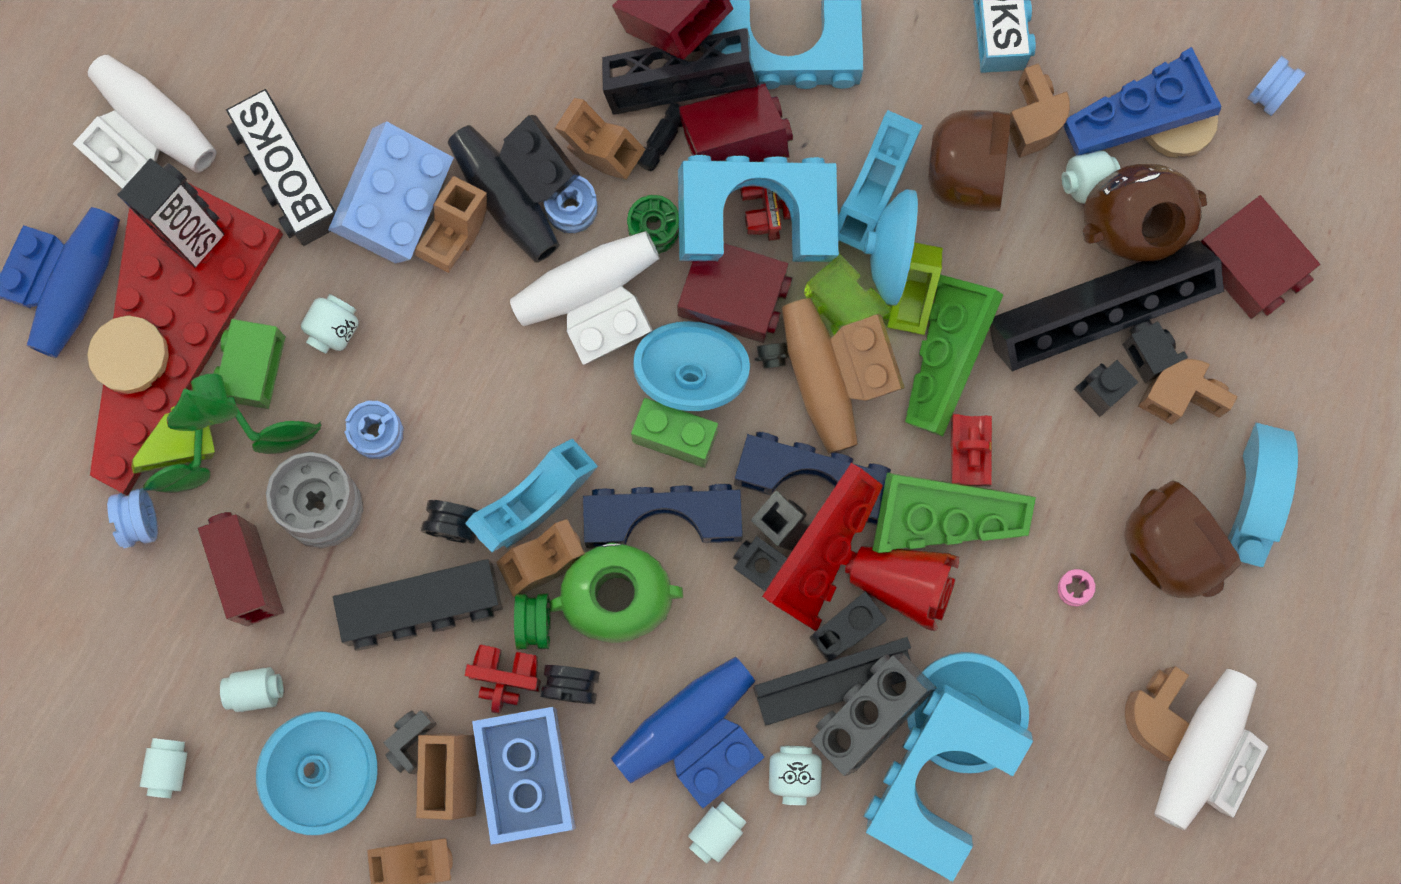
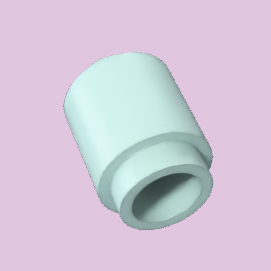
M271 667L234 672L228 678H223L220 682L222 705L226 710L233 709L235 712L275 707L278 698H282L284 692L280 674H275Z
M152 738L151 748H146L139 786L148 788L146 796L171 798L173 791H181L188 754L184 752L185 742Z
M722 801L716 809L712 806L688 835L694 841L689 849L707 864L712 858L719 863L743 834L741 829L747 822Z

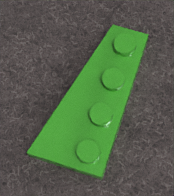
M940 274L935 302L932 304L929 316L930 326L927 340H922L919 355L923 357L920 373L914 377L906 423L930 433L944 436L1004 296L998 290Z
M887 473L873 551L882 553L890 552L893 549L925 548L928 545L960 544L963 541H986L1029 536L1036 497Z

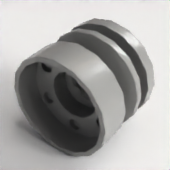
M306 452L291 456L279 464L270 476L266 490L268 509L276 522L305 546L326 548L338 545L349 538L360 524L364 508L361 492L342 466L326 454ZM318 500L326 505L321 511L314 506Z

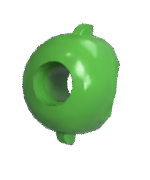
M608 543L586 552L574 561L565 573L561 584L560 597L549 601L550 612L563 611L564 617L571 628L590 639L608 643H622L650 633L665 621L672 606V599L683 598L682 587L671 585L669 576L662 564L649 553L624 544ZM613 578L624 579L630 582L635 589L631 604L618 612L607 611L598 603V591L607 580Z

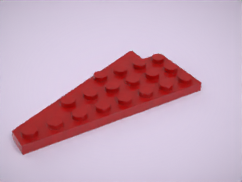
M192 184L190 185L198 191L197 195L220 218L216 224L225 233L196 268L166 246L130 208L128 212L113 319L133 316L143 318L154 325L167 341L169 358L166 370L160 378L157 377L151 383L152 386L144 391L126 394L115 392L103 384L90 476L125 495H129L142 473L133 474L131 467L133 458L163 416L170 413L171 408L177 405L183 389H192L191 381L201 374L219 344L223 332L229 327L231 319L235 317L283 236L280 229Z

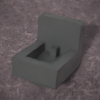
M412 710L405 714L394 725L397 731L383 742L390 750L385 756L400 773L404 770L409 774L417 772L418 764L406 750L418 741V735H425L437 724L425 711L420 710L415 714Z

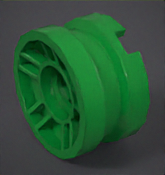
M660 195L641 197L633 203L628 212L627 226L629 235L632 236L647 231L658 254L668 251L679 238V213L677 207L671 200ZM660 220L661 226L658 229L651 230L647 227V221L656 223Z
M548 593L538 594L536 598H528L527 594H516L514 603V637L517 650L528 649L529 645H537L538 649H549L550 636L547 635H549V630L551 629L550 608L547 607V603L550 601Z

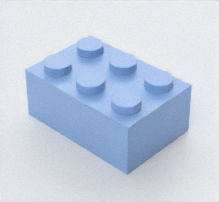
M387 121L372 128L328 230L395 264L410 260L454 157Z
M548 707L472 721L491 845L576 829L557 709Z

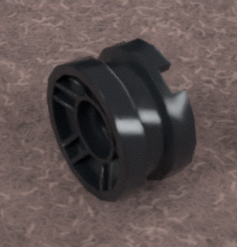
M428 500L426 511L429 515L428 519L422 523V533L433 537L447 538L446 540L466 543V540L470 544L475 543L476 535L465 523L473 513L479 510L447 501Z
M545 665L544 675L547 677V682L545 686H542L540 697L566 702L596 704L597 694L593 691L594 684L599 683L600 672L569 666Z

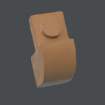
M1039 63L1025 68L1018 82L1027 106L1013 110L1010 113L1009 136L1019 158L1040 151L1052 144L1069 115L1070 100L1067 91L1053 96L1054 88L1052 81L1047 74L1043 75Z
M574 98L554 128L569 143L567 149L580 160L602 173L627 180L646 150L625 127L604 122L583 99Z
M455 176L451 178L433 204L435 220L415 248V255L448 273L464 249L469 251L480 231L487 209V193Z
M1186 359L1163 370L1154 378L1145 391L1138 407L1172 425L1183 416L1190 402L1220 418L1231 410L1238 396L1229 392L1228 386L1215 379L1207 380L1203 378L1210 364L1200 360Z
M568 519L554 523L537 539L511 548L496 563L512 596L515 597L516 594H522L565 574L574 561L585 553L581 547L579 536L573 531Z
M1176 666L1166 668L1164 671L1159 669L1146 686V689L1150 691L1149 695L1142 690L1133 691L1128 696L1125 706V720L1131 736L1140 746L1163 762L1172 760L1190 724L1168 709L1189 676Z
M446 838L367 850L371 884H429L451 880L450 870L452 869L453 858L450 849L447 847Z

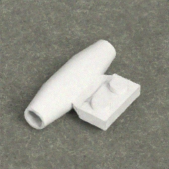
M102 55L93 61L88 69V77L113 107L114 111L100 117L97 116L73 145L123 189L150 158L155 162L157 161L159 151L164 152L196 173L202 172L211 165L216 157L214 147L191 118L148 79L109 55Z
M647 231L602 244L548 271L511 298L510 304L522 326L567 314L566 331L582 364L585 365L653 331L637 297L625 289L623 285L659 260L660 257Z
M1226 669L1199 705L1168 766L1154 813L1155 816L1185 831L1207 802L1219 812L1234 818L1268 749L1264 742L1250 731L1244 729L1257 687V683L1253 679L1235 670Z

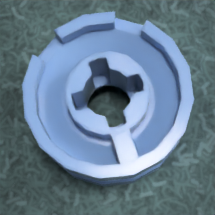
M1283 56L1278 59L1247 98L1254 104L1259 102L1263 105L1264 112L1270 116L1274 114L1306 74L1299 68L1294 70L1288 66L1289 61Z
M578 176L555 199L543 201L549 222L556 229L564 233L575 234L584 231L592 225L597 216L598 205L594 188L587 179ZM567 199H575L578 206L572 205L564 208V203Z
M365 401L356 405L349 412L345 420L346 431L344 432L348 442L361 455L367 458L382 459L390 456L399 448L403 440L404 428L400 418L387 404L380 401ZM372 424H379V435L377 437H374L373 434H368V428Z
M140 488L132 490L130 495L127 496L118 493L108 498L109 523H114L116 531L112 534L120 547H133L137 541H141L144 544L156 541L158 535L157 518L152 500L147 491Z

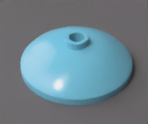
M906 189L899 193L883 210L877 222L875 232L868 231L865 239L864 254L871 255L872 279L880 297L887 305L896 306L898 304L910 268L918 212V199L915 190Z
M683 321L661 326L646 335L635 351L633 368L639 386L655 401L678 410L704 411L729 403L743 391L749 378L750 362L744 346L726 330L707 323Z
M960 652L941 657L922 671L937 687L936 693L940 694L946 684L1021 727L1028 729L1029 705L1024 688L1016 675L1000 661L980 653ZM928 698L907 719L909 730L913 726L919 729L927 717L926 714L922 713V710ZM947 751L930 759L947 770L959 773H980L996 768L977 756L963 751Z
M324 711L298 715L277 728L269 737L260 753L256 768V787L259 799L271 818L288 830L304 835H322L334 832L352 822L368 804L377 780L376 753L371 740L364 730L355 722L342 715ZM313 762L315 765L314 773L306 777L304 768L308 763Z

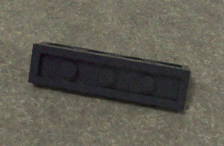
M742 28L708 35L691 52L701 51L704 54L699 60L691 62L682 60L655 46L602 57L603 93L612 114L627 113L758 87L757 75L751 59L748 29ZM741 43L740 52L731 54L721 52L727 45ZM663 58L667 60L661 68L651 69L648 67L654 60ZM631 67L625 75L613 77L614 68Z
M908 637L754 685L753 690L765 726L844 701L843 697L853 686L859 682L864 685L873 676L870 669L886 654L891 657L892 655L904 653L911 661L908 650L911 649ZM895 672L891 678V685L906 680L902 674Z

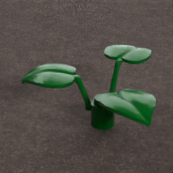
M219 374L201 375L191 381L192 391L186 388L183 389L177 405L167 417V425L170 429L195 431L193 461L189 465L174 464L159 470L145 482L143 489L144 491L173 493L192 490L206 483L211 476L210 470L200 466L203 428L208 425L224 423L235 417L251 441H255L252 444L253 451L263 454H279L294 450L310 441L321 429V421L317 424L304 421H284L270 425L260 433L255 432L236 406L234 397H227L223 377Z

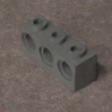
M904 653L892 655L891 657L886 654L881 657L870 669L873 676L864 685L859 682L853 686L843 697L846 704L837 713L833 710L830 711L816 725L819 732L811 741L843 776L856 772L931 693L937 689ZM895 672L902 674L906 680V689L902 694L894 691L891 685V678ZM868 700L872 701L878 708V718L875 722L868 720L864 714V706ZM840 729L847 731L850 735L851 745L848 750L843 749L837 741V734Z

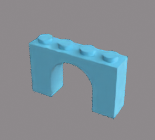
M730 0L734 9L712 31L713 35L742 28L748 29L751 59L757 75V85L765 83L767 89H775L780 85H795L800 89H811L817 85H832L835 88L845 89L861 82L863 73L861 0H821L822 35L810 50L795 56L773 54L765 50L756 41L750 27V0ZM741 43L727 45L721 52L724 54L740 52Z
M694 155L688 157V161H683L678 169L679 261H718L724 254L723 209L725 201L732 192L747 186L767 188L776 193L787 205L792 221L793 262H831L839 255L836 163H825V159L819 157L804 158L802 163H787V158L768 157L764 159V162H749V157L731 156L726 158V161H711L710 156Z
M945 684L940 694L933 691L922 710V713L927 715L920 729L913 726L902 746L908 751L901 763L893 761L883 780V783L888 785L881 798L874 795L863 817L868 819L867 834L953 882L973 848L972 835L938 817L925 807L916 789L915 782L919 771L928 760L940 753L963 751L973 754L1005 773L1014 776L1033 743V738L1029 730Z

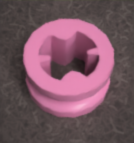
M1074 569L1068 571L1058 583L1059 597L1070 606L1078 607L1084 605L1095 593L1094 579L1084 570ZM1072 578L1080 579L1079 584L1084 582L1086 585V590L1080 594V598L1072 597L1074 592L1071 594L1067 592L1066 586L1072 583Z

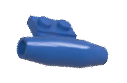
M91 207L65 244L55 235L23 225L0 273V299L30 309L37 306L27 342L29 348L57 358L79 327L108 267L120 222L117 217L101 209Z
M735 656L693 680L645 719L611 757L612 761L630 783H633L673 760L676 776L703 809L765 758L738 724L724 718L755 683V679Z

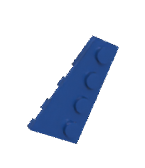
M1190 47L1183 51L1176 60L1169 64L1167 62L1155 67L1148 76L1137 82L1134 79L1122 86L1120 92L1109 98L1105 96L1068 117L1063 128L1075 154L1078 156L1105 150L1219 115L1222 106L1193 48Z

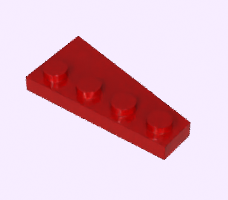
M851 463L762 597L814 631H817L822 622V619L818 617L824 601L831 602L837 589L832 584L841 564L847 566L853 553L851 541L854 534L863 531L883 485L863 469Z

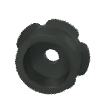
M787 342L757 346L758 357L754 359L756 362L762 361L763 368L786 366L785 358H789Z

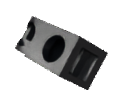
M865 591L809 638L826 661L829 662L848 648L857 644L885 623L887 619Z

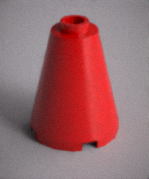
M861 546L858 552L853 551L845 568V573L850 575V583L864 592L866 591L867 594L923 628L936 631L938 627L934 618L942 621L956 581V579L949 577L951 567L958 569L959 557L950 553L893 549L890 552L877 553L873 551V547Z

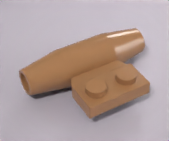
M811 298L801 299L783 306L782 314L789 358L806 411L828 454L858 445L851 399L868 401L905 388L881 314L842 326L831 338Z

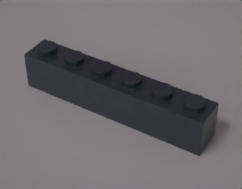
M1197 240L1186 244L1167 258L1157 261H1141L996 315L990 326L993 349L1009 369L1015 371L1224 292L1221 259Z

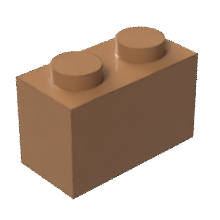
M440 733L418 735L416 818L455 820L476 816L477 751L474 734Z

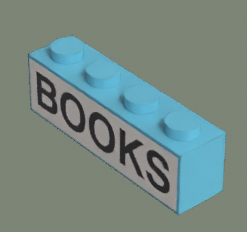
M973 0L980 72L1024 70L1030 57L1035 55L1036 49L1034 34H1029L1028 22L1031 21L1032 17L1031 0Z

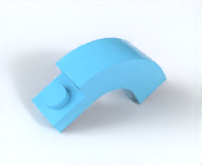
M887 110L862 170L839 213V241L864 252L867 232H875L877 222L895 192L923 125Z
M1255 422L1242 455L1246 469L1245 487L1241 505L1228 540L1239 554L1241 562L1263 567L1273 542L1280 541L1287 522L1297 478L1298 447L1294 432Z
M572 438L551 449L532 473L517 487L499 500L473 513L465 524L491 552L496 551L502 546L509 548L532 532L560 508L585 483L598 466Z

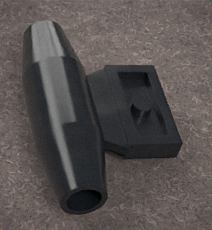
M528 115L503 139L504 144L501 152L494 148L473 126L467 125L462 127L449 138L448 145L467 183L487 193L486 208L508 237L534 262L546 259L558 249L560 244L539 202L555 199L580 176L579 172L536 115Z

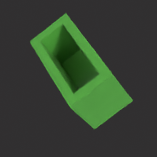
M231 319L229 330L226 329L223 332L221 338L223 357L221 365L215 368L213 374H219L223 377L227 397H234L236 404L269 409L286 337L278 327Z
M644 397L631 432L632 442L705 468L718 433V423L665 406Z

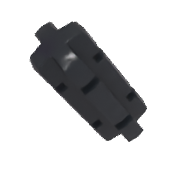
M672 103L669 105L664 113L666 115L665 118H661L646 142L647 147H644L646 150L637 162L645 170L653 171L660 162V155L663 156L679 132L677 130L678 127H682L679 112L680 104Z

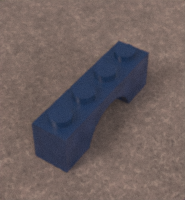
M756 432V436L747 434L735 475L734 485L772 495L778 486L786 480L796 476L810 475L827 481L835 488L854 459L840 453H831L830 457L815 453L816 448L811 445L794 442L793 446L778 443L779 438L765 432ZM869 463L868 468L854 464L883 485L867 520V523L877 525L886 475L891 473V469L874 463Z
M730 484L710 485L709 491H693V486L679 485L670 487V492L654 493V488L652 487L632 488L631 494H615V489L602 488L592 490V495L583 496L584 543L586 548H596L608 543L626 545L630 534L639 523L649 517L661 514L674 515L686 520L695 528L702 543L742 542L741 491L732 490V485Z

